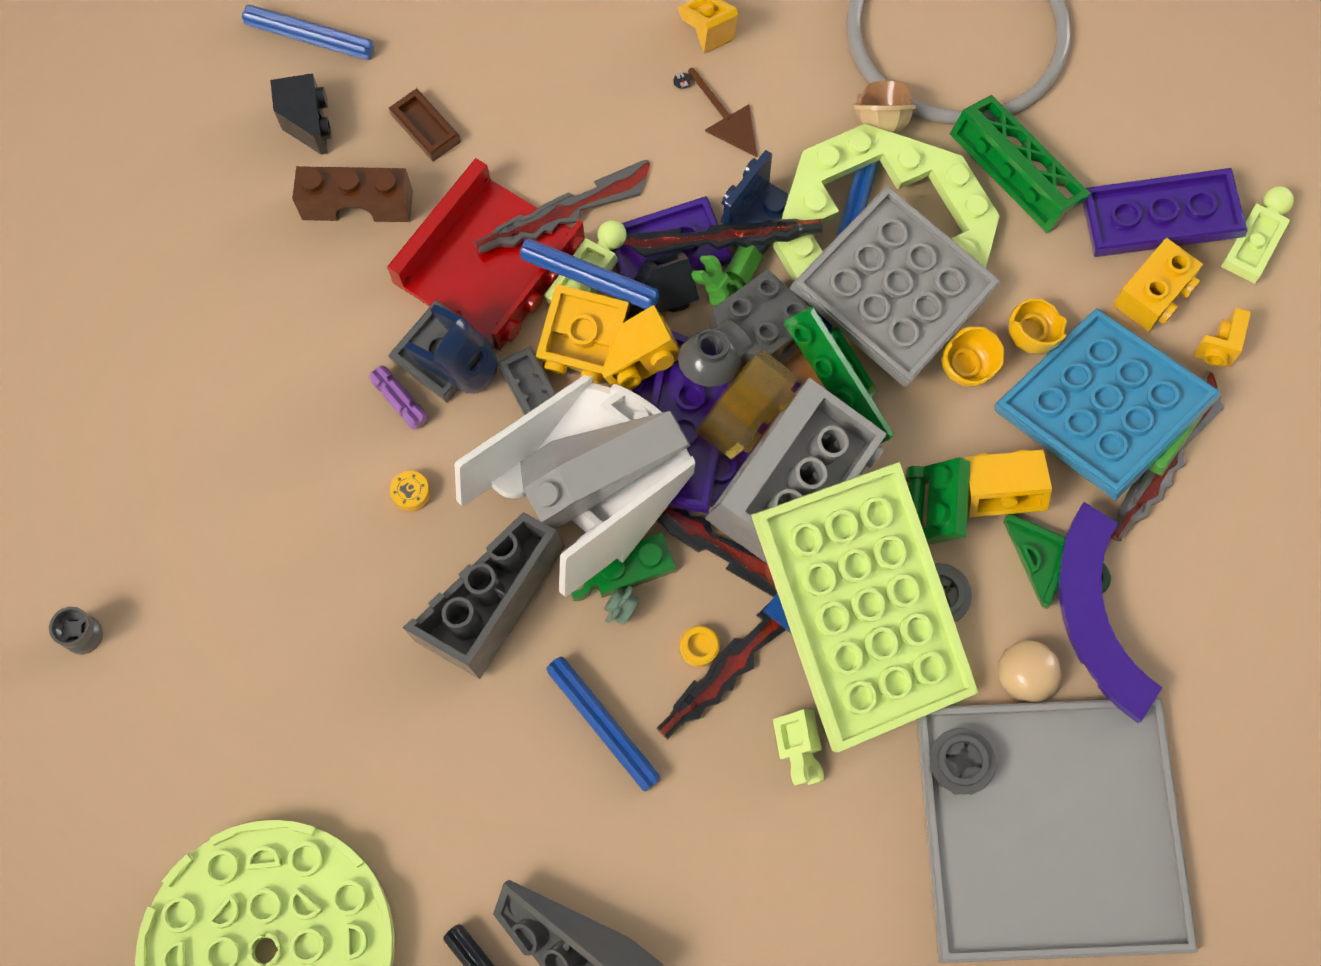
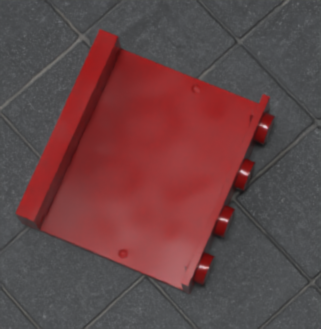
M477 158L471 162L387 266L393 284L428 306H431L435 300H438L455 314L461 317L464 316L481 334L491 340L495 346L494 348L499 351L507 341L512 342L521 329L522 321L528 313L533 314L542 303L543 294L554 283L559 274L522 260L520 248L523 246L524 241L515 248L499 247L481 255L479 254V248L476 249L474 244L475 240L489 235L496 227L520 214L523 217L527 216L538 208L492 181L487 164ZM549 215L536 225L511 235L502 236V238L515 236L520 232L535 233L543 224L556 219ZM578 220L572 229L565 224H559L552 234L544 233L536 241L573 256L585 239L583 222Z

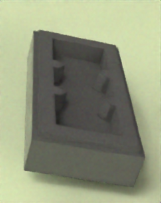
M531 346L498 362V367L524 415L557 394Z

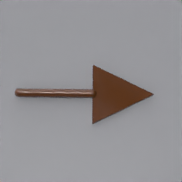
M689 68L688 73L724 118L705 129V132L757 157L749 104L730 115L696 70Z

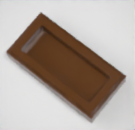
M417 88L389 107L390 115L432 161H435L461 142L460 135Z

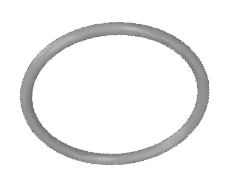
M850 0L847 13V36L855 63L869 84L886 80L871 62L863 44L861 13L865 0ZM1048 0L1054 14L1057 30L1054 54L1044 74L1030 89L1013 100L1002 104L1012 115L1019 113L1039 100L1057 80L1065 65L1070 47L1071 26L1064 0ZM912 99L913 104H916V109H913L912 115L929 121L955 125L962 111L933 107ZM988 109L982 112L988 120L998 121Z

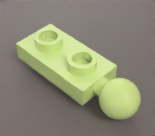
M1283 186L1272 187L1263 197V206L1255 204L1245 221L1248 230L1246 236L1235 239L1221 265L1222 268L1254 284L1256 283L1290 222V219L1282 216L1289 212L1294 204V196L1288 188Z
M608 220L602 223L597 233L598 243L596 244L585 238L573 256L611 271L618 262L616 254L610 250L620 248L627 238L624 225L616 220ZM559 275L544 297L547 303L550 304L556 284L591 293H596L597 290Z

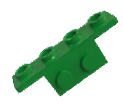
M808 307L788 317L784 321V325L826 390L887 433L881 443L890 440L894 433L871 398L878 389L839 328L828 331L813 307Z

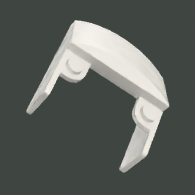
M584 375L457 460L454 465L456 501L461 506H465L491 487L506 498H521L526 493L523 490L520 461L549 442L662 412L641 396L617 384H613L611 388L593 383V377ZM684 449L572 520L586 533L560 555L559 592L565 597L570 595L614 560L618 559L622 563L625 561L694 474L695 461L693 456L690 457L687 449Z

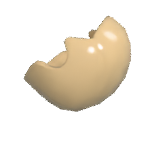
M1031 640L1020 641L1005 649L998 662L999 681L1007 693L1017 700L1032 703L1045 702L1056 695L1062 682L1060 660L1048 646L1040 642Z

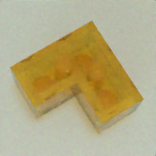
M761 348L740 369L736 377L729 382L695 432L730 459H733L742 450L749 453L762 436L757 432L763 422L769 424L778 411H784L794 398L796 393L791 388L799 377Z

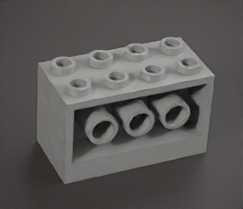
M808 378L787 400L705 519L767 563L751 514L860 476L867 466L871 468L881 456L884 448L879 445L887 433L814 380Z

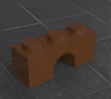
M296 166L292 199L302 220L338 221L339 209L355 207L369 212L374 222H410L413 189L406 168Z

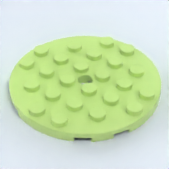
M264 820L241 824L211 836L209 841L199 846L189 855L186 854L173 866L162 880L163 885L155 896L151 907H147L139 930L135 966H393L395 935L390 906L384 890L368 864L352 848L329 833L310 825L293 821ZM270 938L275 942L278 951H276L274 958L270 962L263 964L256 958L255 950L260 941Z

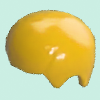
M1028 298L1012 310L1008 321V332L1017 347L1028 354L1042 355L1054 350L1066 338L1067 335L1064 332L1067 319L1059 315L1055 306L1044 299Z
M985 327L963 328L945 344L942 350V368L950 380L963 387H978L988 382L1002 368L1004 363V347L995 333Z

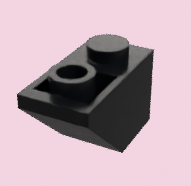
M313 73L270 80L273 110L282 130L319 154H328L326 139L332 138V132L328 117H323V109L328 108L324 86L318 87Z
M681 250L664 253L644 260L634 278L635 281L656 288L659 291V299L655 306L659 313L668 310L670 312L682 311L688 308L690 303L699 300L695 281L691 275L692 270L689 258ZM630 303L627 320L646 309Z

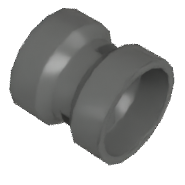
M69 606L62 608L50 620L49 633L52 639L74 654L84 655L90 653L102 641L103 630L100 623L78 607Z

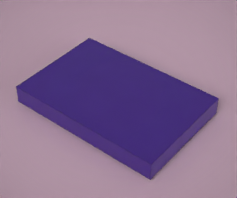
M707 196L622 223L627 235L682 229V233L706 231L711 225H719ZM721 236L718 238L659 240L655 242L626 240L620 248L610 251L614 252L617 256L618 262L616 266L619 274L634 280L644 260L655 256L645 258L629 248V245L654 248L706 239L722 242L725 241V238ZM705 244L681 250L689 258L692 272L700 270L706 272V267L700 260L701 256L713 255L720 261L721 266L729 264L732 259L728 247L717 250L713 246Z

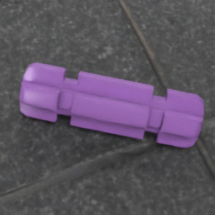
M381 365L371 372L369 378L372 384L383 393L382 395L404 418L411 429L416 430L427 422L428 416L426 412L415 402V399L403 385L393 377V374L386 366Z

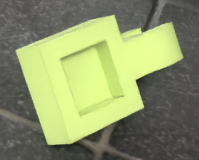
M803 709L773 719L780 760L790 759L791 778L794 786L804 783L813 785L823 782L824 774L822 767L812 754L822 750L814 710Z

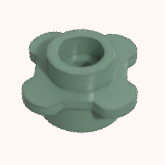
M628 586L622 592L618 589L613 592L604 607V610L609 612L605 619L607 623L616 621L624 625L639 602V598L631 594L633 587Z

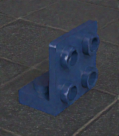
M765 150L758 160L756 158L751 159L743 172L741 182L737 187L732 185L726 191L721 202L724 206L721 218L722 224L763 223L765 220L782 219L789 194L770 183L771 152ZM726 233L723 235L725 241L732 238L744 237L743 235H737L732 233ZM771 244L754 246L764 255Z

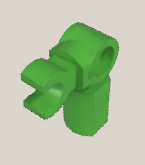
M739 245L724 273L717 257L709 255L701 256L700 258L706 267V272L704 270L693 271L691 275L697 284L706 286L704 289L709 293V301L712 306L716 307L749 283L763 255L754 245L747 248Z

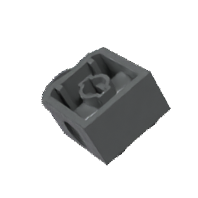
M767 269L712 309L710 329L690 336L681 346L678 354L679 368L686 378L698 385L707 387L722 386L732 381L738 373L744 379L761 383L802 352L784 325V321L809 306Z

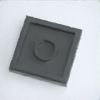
M435 300L391 351L388 357L447 403L457 392L458 388L422 367L404 349V346L409 341L433 354L436 353L449 330L440 323L430 310L434 304L449 311L451 310L438 300ZM485 337V339L493 349L495 347L493 342L489 340L487 337ZM480 351L471 357L468 370H472L478 364Z

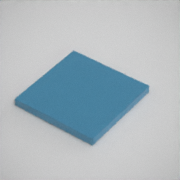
M1096 308L1054 350L1050 351L995 403V412L1116 501L1219 399L1220 391Z

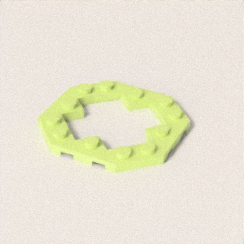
M862 124L803 150L782 219L811 220L822 218V224L835 219L839 210L824 185L880 160L897 190L927 176L929 177L963 232L951 239L986 268L1000 215L962 155L868 124ZM813 235L801 236L789 242L776 241L773 244L774 250L793 282L823 252Z

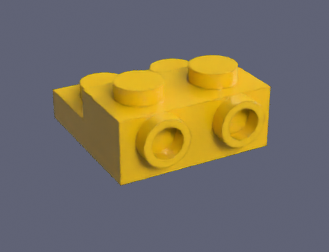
M556 284L536 358L540 362L545 363L544 369L547 371L566 375L567 369L581 372L580 378L584 375L593 377V383L602 384L604 378L602 374L603 367L620 325L627 320L630 303Z

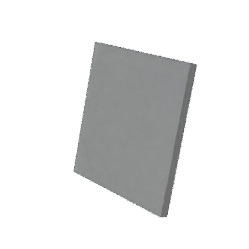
M1162 698L1155 699L1145 717L1139 723L1119 710L1110 700L947 706L916 719L938 963L1198 952ZM955 728L971 729L981 734L991 744L996 756V770L991 782L981 791L972 795H954L951 791L939 786L933 773L929 771V752L936 739L948 730ZM964 746V749L957 757L947 758L957 764V777H960L967 767L973 768L975 766L972 765V762L966 760V746Z

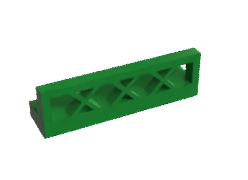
M993 95L963 109L950 132V135L1046 233L1057 228L1066 213L1085 202L1091 194ZM988 109L998 119V122L988 120L982 112ZM1007 136L1017 138L1022 143V147L1013 145L1007 139ZM1031 160L1040 162L1047 169V172L1038 170L1031 163ZM1057 186L1065 187L1073 196L1067 199L1057 189Z

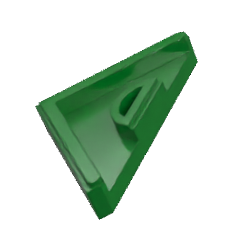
M1006 514L1003 521L1041 607L1048 609L1058 588V573L1060 572L1062 547L1065 537L1016 515Z

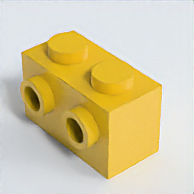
M1165 238L1122 288L1113 306L1149 332L1158 321L1165 324L1179 307L1174 302L1180 295L1186 299L1196 288L1200 280L1195 276L1203 266V263L1168 238Z
M1017 450L1012 453L1001 454L980 453L964 457L965 460L970 461L969 518L1048 511L1052 485L1044 450Z

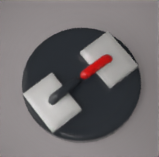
M681 72L675 75L673 82L677 88L684 89L690 85L691 78L688 74Z

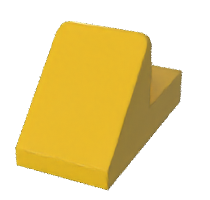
M691 0L678 7L682 21L696 28L704 53L734 39L739 16L736 7L722 0Z

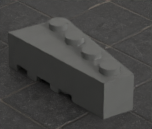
M523 512L486 547L487 552L472 566L468 564L458 574L460 576L459 579L443 594L439 592L428 603L430 606L416 620L412 618L402 628L418 644L481 679L565 548L557 530Z

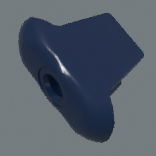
M434 304L430 311L449 330L436 353L433 354L409 341L404 346V349L422 367L464 393H479L488 386L496 374L498 360L494 350L485 337L464 316L461 317ZM480 351L478 364L472 370H468L471 357Z

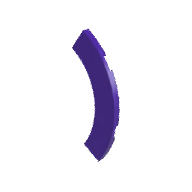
M1083 502L1070 524L1062 547L1060 572L1058 573L1059 603L1062 619L1077 658L1081 664L1085 665L1092 678L1097 682V687L1119 710L1139 723L1143 720L1163 687L1150 679L1132 661L1117 640L1110 625L1102 595V567L1106 548L1118 523Z

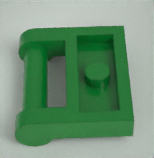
M961 457L927 466H910L906 470V481L909 483V491L921 526L923 524L925 484L929 483L926 528H923L928 545L966 537L970 461Z

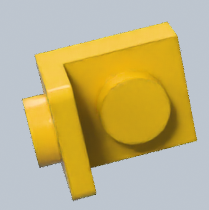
M1235 308L1227 320L1222 319L1220 321L1215 337L1205 335L1195 348L1194 357L1203 359L1212 366L1231 367L1242 352L1251 311Z

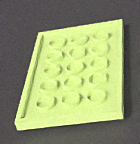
M900 462L751 514L832 751H843L979 693Z

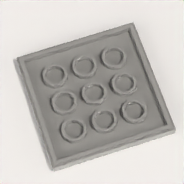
M887 185L792 283L790 289L809 306L813 307L835 328L838 327L845 337L906 388L1002 281Z

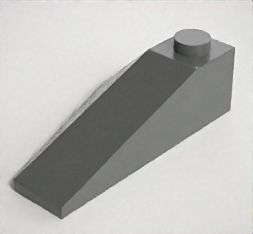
M511 880L503 883L493 915L524 955H533L540 966H663L660 961L631 938Z

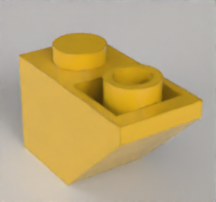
M654 305L620 325L602 370L605 380L611 387L613 384H617L628 390L633 389L642 380L658 371L668 369L678 360L680 348L667 322Z

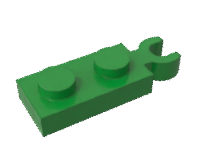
M663 533L640 540L623 563L618 559L614 560L585 582L580 590L572 592L573 601L586 599L592 590L597 588L600 591L601 597L604 598L612 595L616 589L623 591L628 586L635 587L675 573L676 567Z

